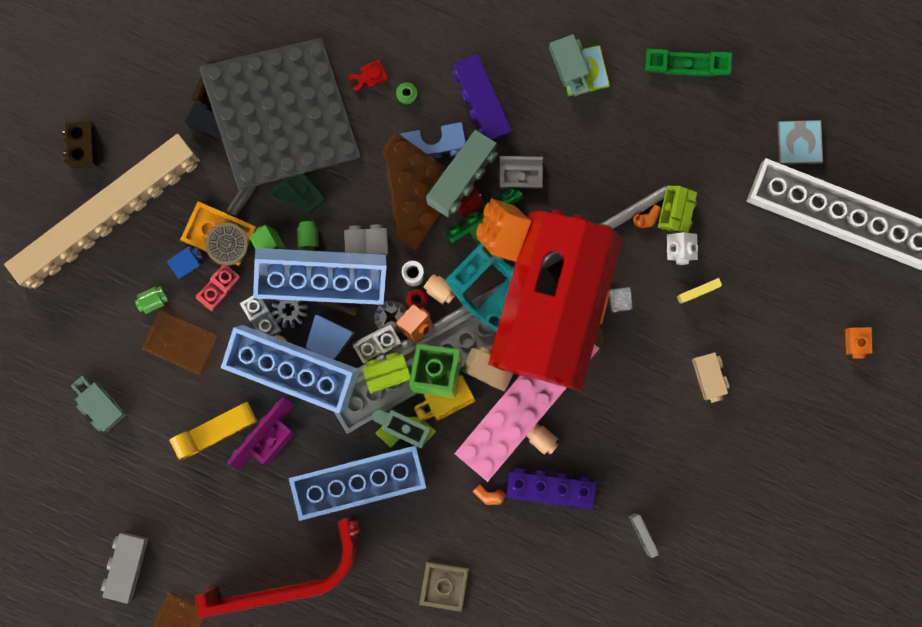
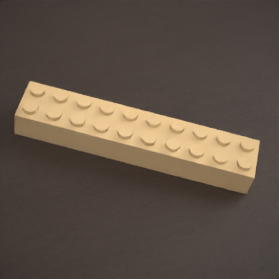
M177 133L4 264L19 285L29 289L39 287L44 283L43 279L49 274L51 276L61 270V265L75 260L78 257L77 253L83 249L91 248L96 243L95 240L100 236L108 235L113 230L112 227L114 225L124 223L129 219L130 213L144 208L147 204L146 201L152 197L157 198L164 192L163 189L169 184L172 186L177 183L183 173L193 171L198 166L197 163L200 160L185 140Z

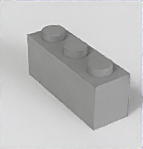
M125 532L119 533V537H115L112 546L115 552L113 558L110 557L107 564V570H109L108 578L103 580L101 591L104 592L103 598L126 604L132 602L148 538Z

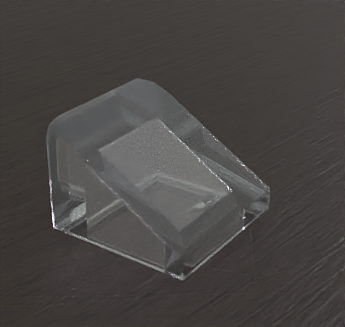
M630 287L610 290L611 313L633 309Z

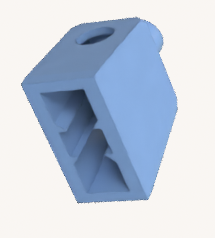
M315 315L306 348L336 360L355 332L320 315Z

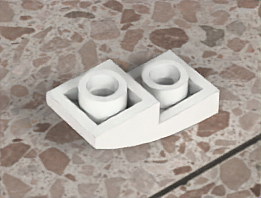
M251 296L240 303L255 330L270 336L282 332L263 299Z
M390 324L365 336L352 345L362 363H365L381 353L384 354L398 346L401 342Z

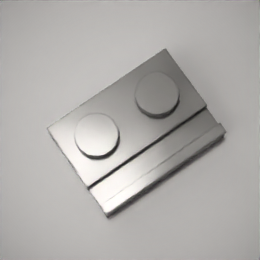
M500 156V188L542 189L543 157Z

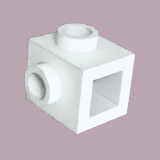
M685 232L667 234V260L676 261L677 265L689 264L690 260H698L697 234Z

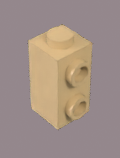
M714 352L692 359L704 400L710 399L711 403L723 400L722 395L728 394L729 383L727 377L722 376L721 368H723L721 357L716 356Z

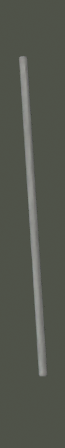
M666 187L660 188L601 224L611 226L614 229L636 214L663 200ZM554 251L546 256L541 270L562 260L563 255ZM502 283L473 299L471 302L477 308L480 307ZM464 306L458 308L433 323L434 326L430 332L420 341L470 312ZM408 338L398 346L372 360L378 359V362L387 360V355L396 352L400 354L416 343ZM364 364V365H362L361 367L357 368V369H360L357 378H359L360 376L364 375V374H363V371H362V368L366 367V364Z

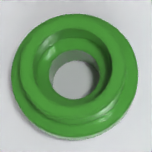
M408 82L400 84L396 90L397 99L404 104L414 102L417 98L416 87ZM408 89L411 93L409 96H404L403 91Z

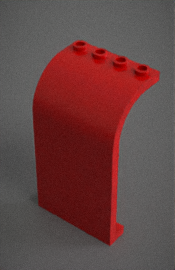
M351 516L338 521L343 545V556L341 564L334 575L321 580L223 599L219 597L218 586L208 588L195 596L199 618L316 596L331 590L348 574L356 560L358 552L357 534L360 533L358 520H354V517Z

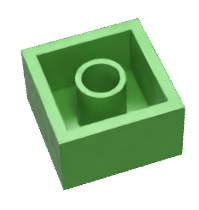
M417 344L409 382L412 392L455 398L463 359L460 350Z

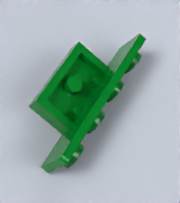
M517 188L504 192L502 197L497 200L513 205L521 200L523 195ZM484 208L469 214L467 219L461 223L452 225L445 232L447 238L453 243L470 232L477 246L481 244L477 239L476 230L478 225L483 222Z

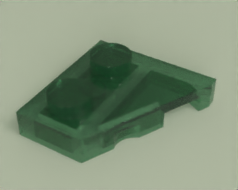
M305 173L284 178L267 193L273 198L309 213L326 200Z

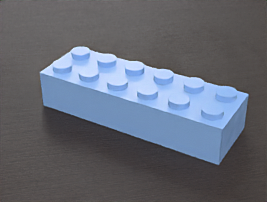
M256 248L253 298L383 305L386 255Z
M244 325L233 328L221 366L222 369L336 413L347 410L360 369Z
M416 446L289 478L299 521L427 488Z

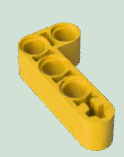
M246 402L191 431L183 432L171 438L169 441L178 459L183 460L256 423L257 419L249 403Z

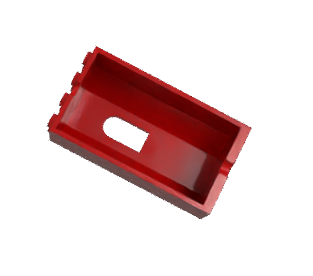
M540 210L529 212L528 218L531 220V224L515 263L488 365L508 373L582 391L622 238L617 235V231L612 230L611 226L586 221V218L583 216L573 215V218L565 216V213L552 210V213ZM554 251L561 253L564 258V265L555 297L535 292L544 258L548 253Z

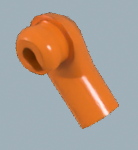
M654 205L649 214H636L633 218L635 226L638 228L654 226L661 215L662 208Z
M480 484L472 491L486 505H499L506 497L503 490L498 489L495 492H487Z

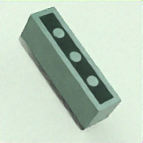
M475 130L426 196L427 204L448 218L452 212L456 213L461 206L460 201L464 195L468 196L474 187L472 184L476 179L480 180L485 173V166L488 162L492 163L498 154L496 152L497 143Z

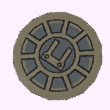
M221 223L213 227L207 234L205 246L212 260L218 264L229 266L242 261L247 254L249 243L244 230L232 223Z

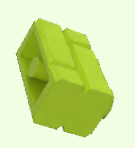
M667 186L658 228L672 233H688L692 226L693 209L697 204V192L681 186Z
M398 352L387 355V360L378 362V359L365 363L366 367L362 368L370 393L410 381L411 375L404 355L399 356Z

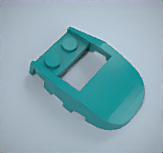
M481 243L445 281L461 304L475 318L497 332L514 267L504 262L501 257L492 255L483 248L484 246ZM493 264L507 279L477 308L463 293Z

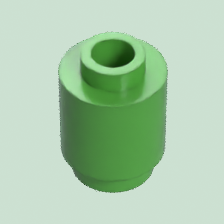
M305 221L299 223L297 228L299 250L315 251L319 249L318 227H316V222Z
M155 286L138 294V299L135 300V303L140 312L144 311L145 314H148L165 306V303L169 300L163 287L157 288Z

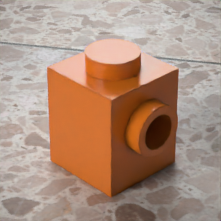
M414 305L396 322L401 333L416 344L434 326L430 319V313L426 309H419Z
M872 327L845 329L846 355H852L853 359L866 358V354H872Z

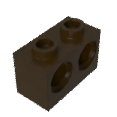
M91 121L65 122V129L62 130L63 141L66 142V150L63 151L64 162H67V165L71 168L97 167L95 124ZM83 130L82 137L75 139V132ZM81 150L84 151L83 158L76 160V153Z

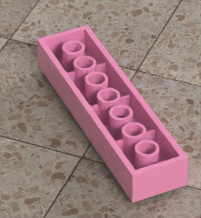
M594 344V348H593V351H592L591 358H592V357L595 355V353L599 350V348H598L595 344ZM519 376L455 452V455L488 482L567 387Z

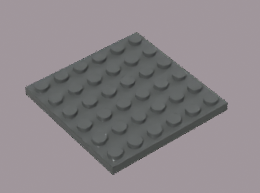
M322 37L200 66V73L238 190L359 159L360 153Z

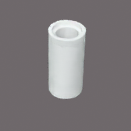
M409 261L404 264L402 268L404 281L410 286L420 285L425 278L422 265L417 261ZM415 269L419 271V275L416 278L408 277V272Z

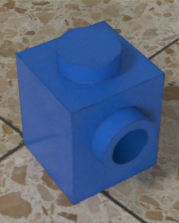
M193 246L187 247L167 261L178 279L204 264L201 260L203 259L201 252L197 248H193Z

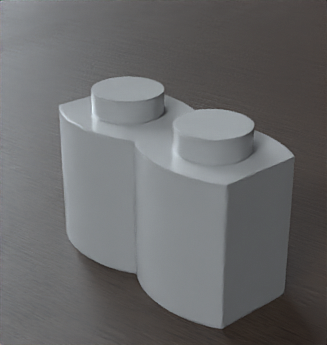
M370 225V229H362V226H349V230H344L345 253L389 255L388 229L383 228V225Z

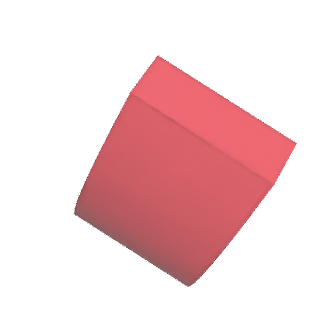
M222 265L196 295V299L212 312L234 287L240 276L230 267Z

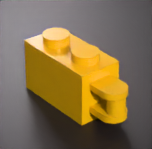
M461 375L459 376L455 398L424 394L426 401L416 405L414 410L420 422L433 416L439 421L475 402V399ZM430 406L432 411L426 413L424 408Z

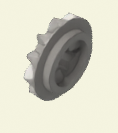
M385 301L383 305H379L374 317L378 329L391 324L395 333H400L401 331L395 322L390 321L384 324L388 318L385 311L392 314L398 310L395 316L396 321H398L407 311L404 305L397 301Z

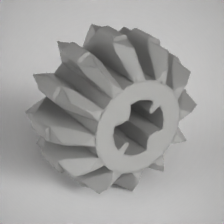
M277 299L280 302L279 305L272 303V307L278 310L271 312L272 316L280 315L276 318L275 322L278 324L283 320V328L288 326V322H290L291 328H295L294 321L301 325L303 322L299 317H307L306 313L301 312V310L308 308L307 305H300L303 301ZM288 305L292 308L295 307L290 316L288 313H284V310L288 309Z

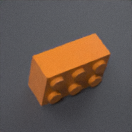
M491 198L490 203H487L484 208L483 222L477 227V239L492 255L516 262L531 220L514 205Z

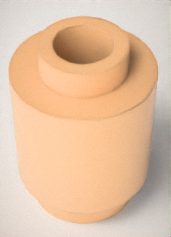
M433 274L423 287L427 290L426 293L442 305L445 302L449 304L455 297V294L441 276L437 277Z
M538 423L526 436L530 439L529 442L544 455L547 452L551 455L559 446L556 443L558 438L546 427H541Z

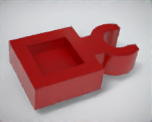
M380 60L360 68L361 75L353 74L348 78L350 82L353 80L359 81V84L353 87L354 92L360 91L364 84H367L370 89L388 80Z

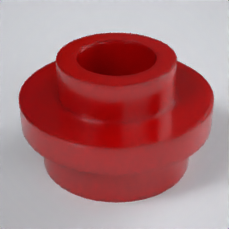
M414 289L407 295L406 300L409 307L412 305L419 309L426 307L428 297L423 290ZM415 296L421 297L419 304L413 302Z

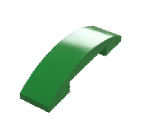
M647 49L645 71L690 76L731 75L732 53L668 52V50Z

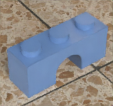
M462 122L441 126L442 138L434 145L426 144L422 140L420 130L400 134L435 160L441 159L442 155L450 154L451 157L456 156L466 143Z

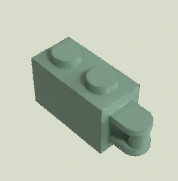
M574 34L549 43V51L563 86L570 85L574 97L589 92L585 79L588 78V71L591 68L588 60L582 57L581 51H583L580 40H576ZM580 81L582 85L575 87L574 83Z
M82 375L71 385L79 395L75 399L78 403L77 408L82 414H88L91 417V424L98 431L108 432L127 415L99 383L94 382L91 384ZM86 385L88 388L83 392L80 388Z
M375 410L372 414L373 420L383 425V431L419 448L423 447L431 428L393 410L390 413Z

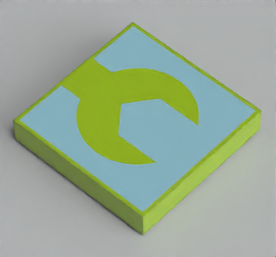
M600 45L583 49L581 51L582 57L588 60L591 68L588 71V78L585 79L589 92L608 88L610 85ZM580 81L574 83L575 87L582 85ZM570 85L566 86L568 96H573Z

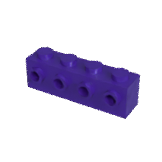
M478 54L454 63L453 78L456 83H460L463 89L460 90L464 102L468 101L471 107L468 111L472 121H477L479 128L477 131L494 142L510 136L512 130Z
M514 468V472H509L506 498L593 509L596 483L591 482V477L578 476V480L569 479L570 475L557 473L556 477H548V472L535 471V475L526 474V469Z

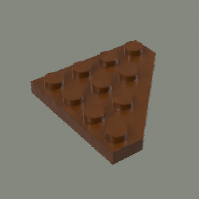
M394 132L383 148V155L387 164L386 174L392 195L391 204L397 226L396 235L397 239L410 248L417 250L440 214L439 211L427 204L426 196L447 168L402 135Z

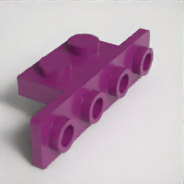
M285 397L277 401L266 417L261 419L255 430L246 437L238 450L233 452L228 460V464L237 470H241L247 461L254 456L267 467L294 435L281 422L292 410L294 404Z

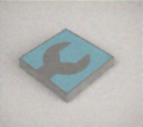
M821 120L779 121L777 123L779 164L823 163Z

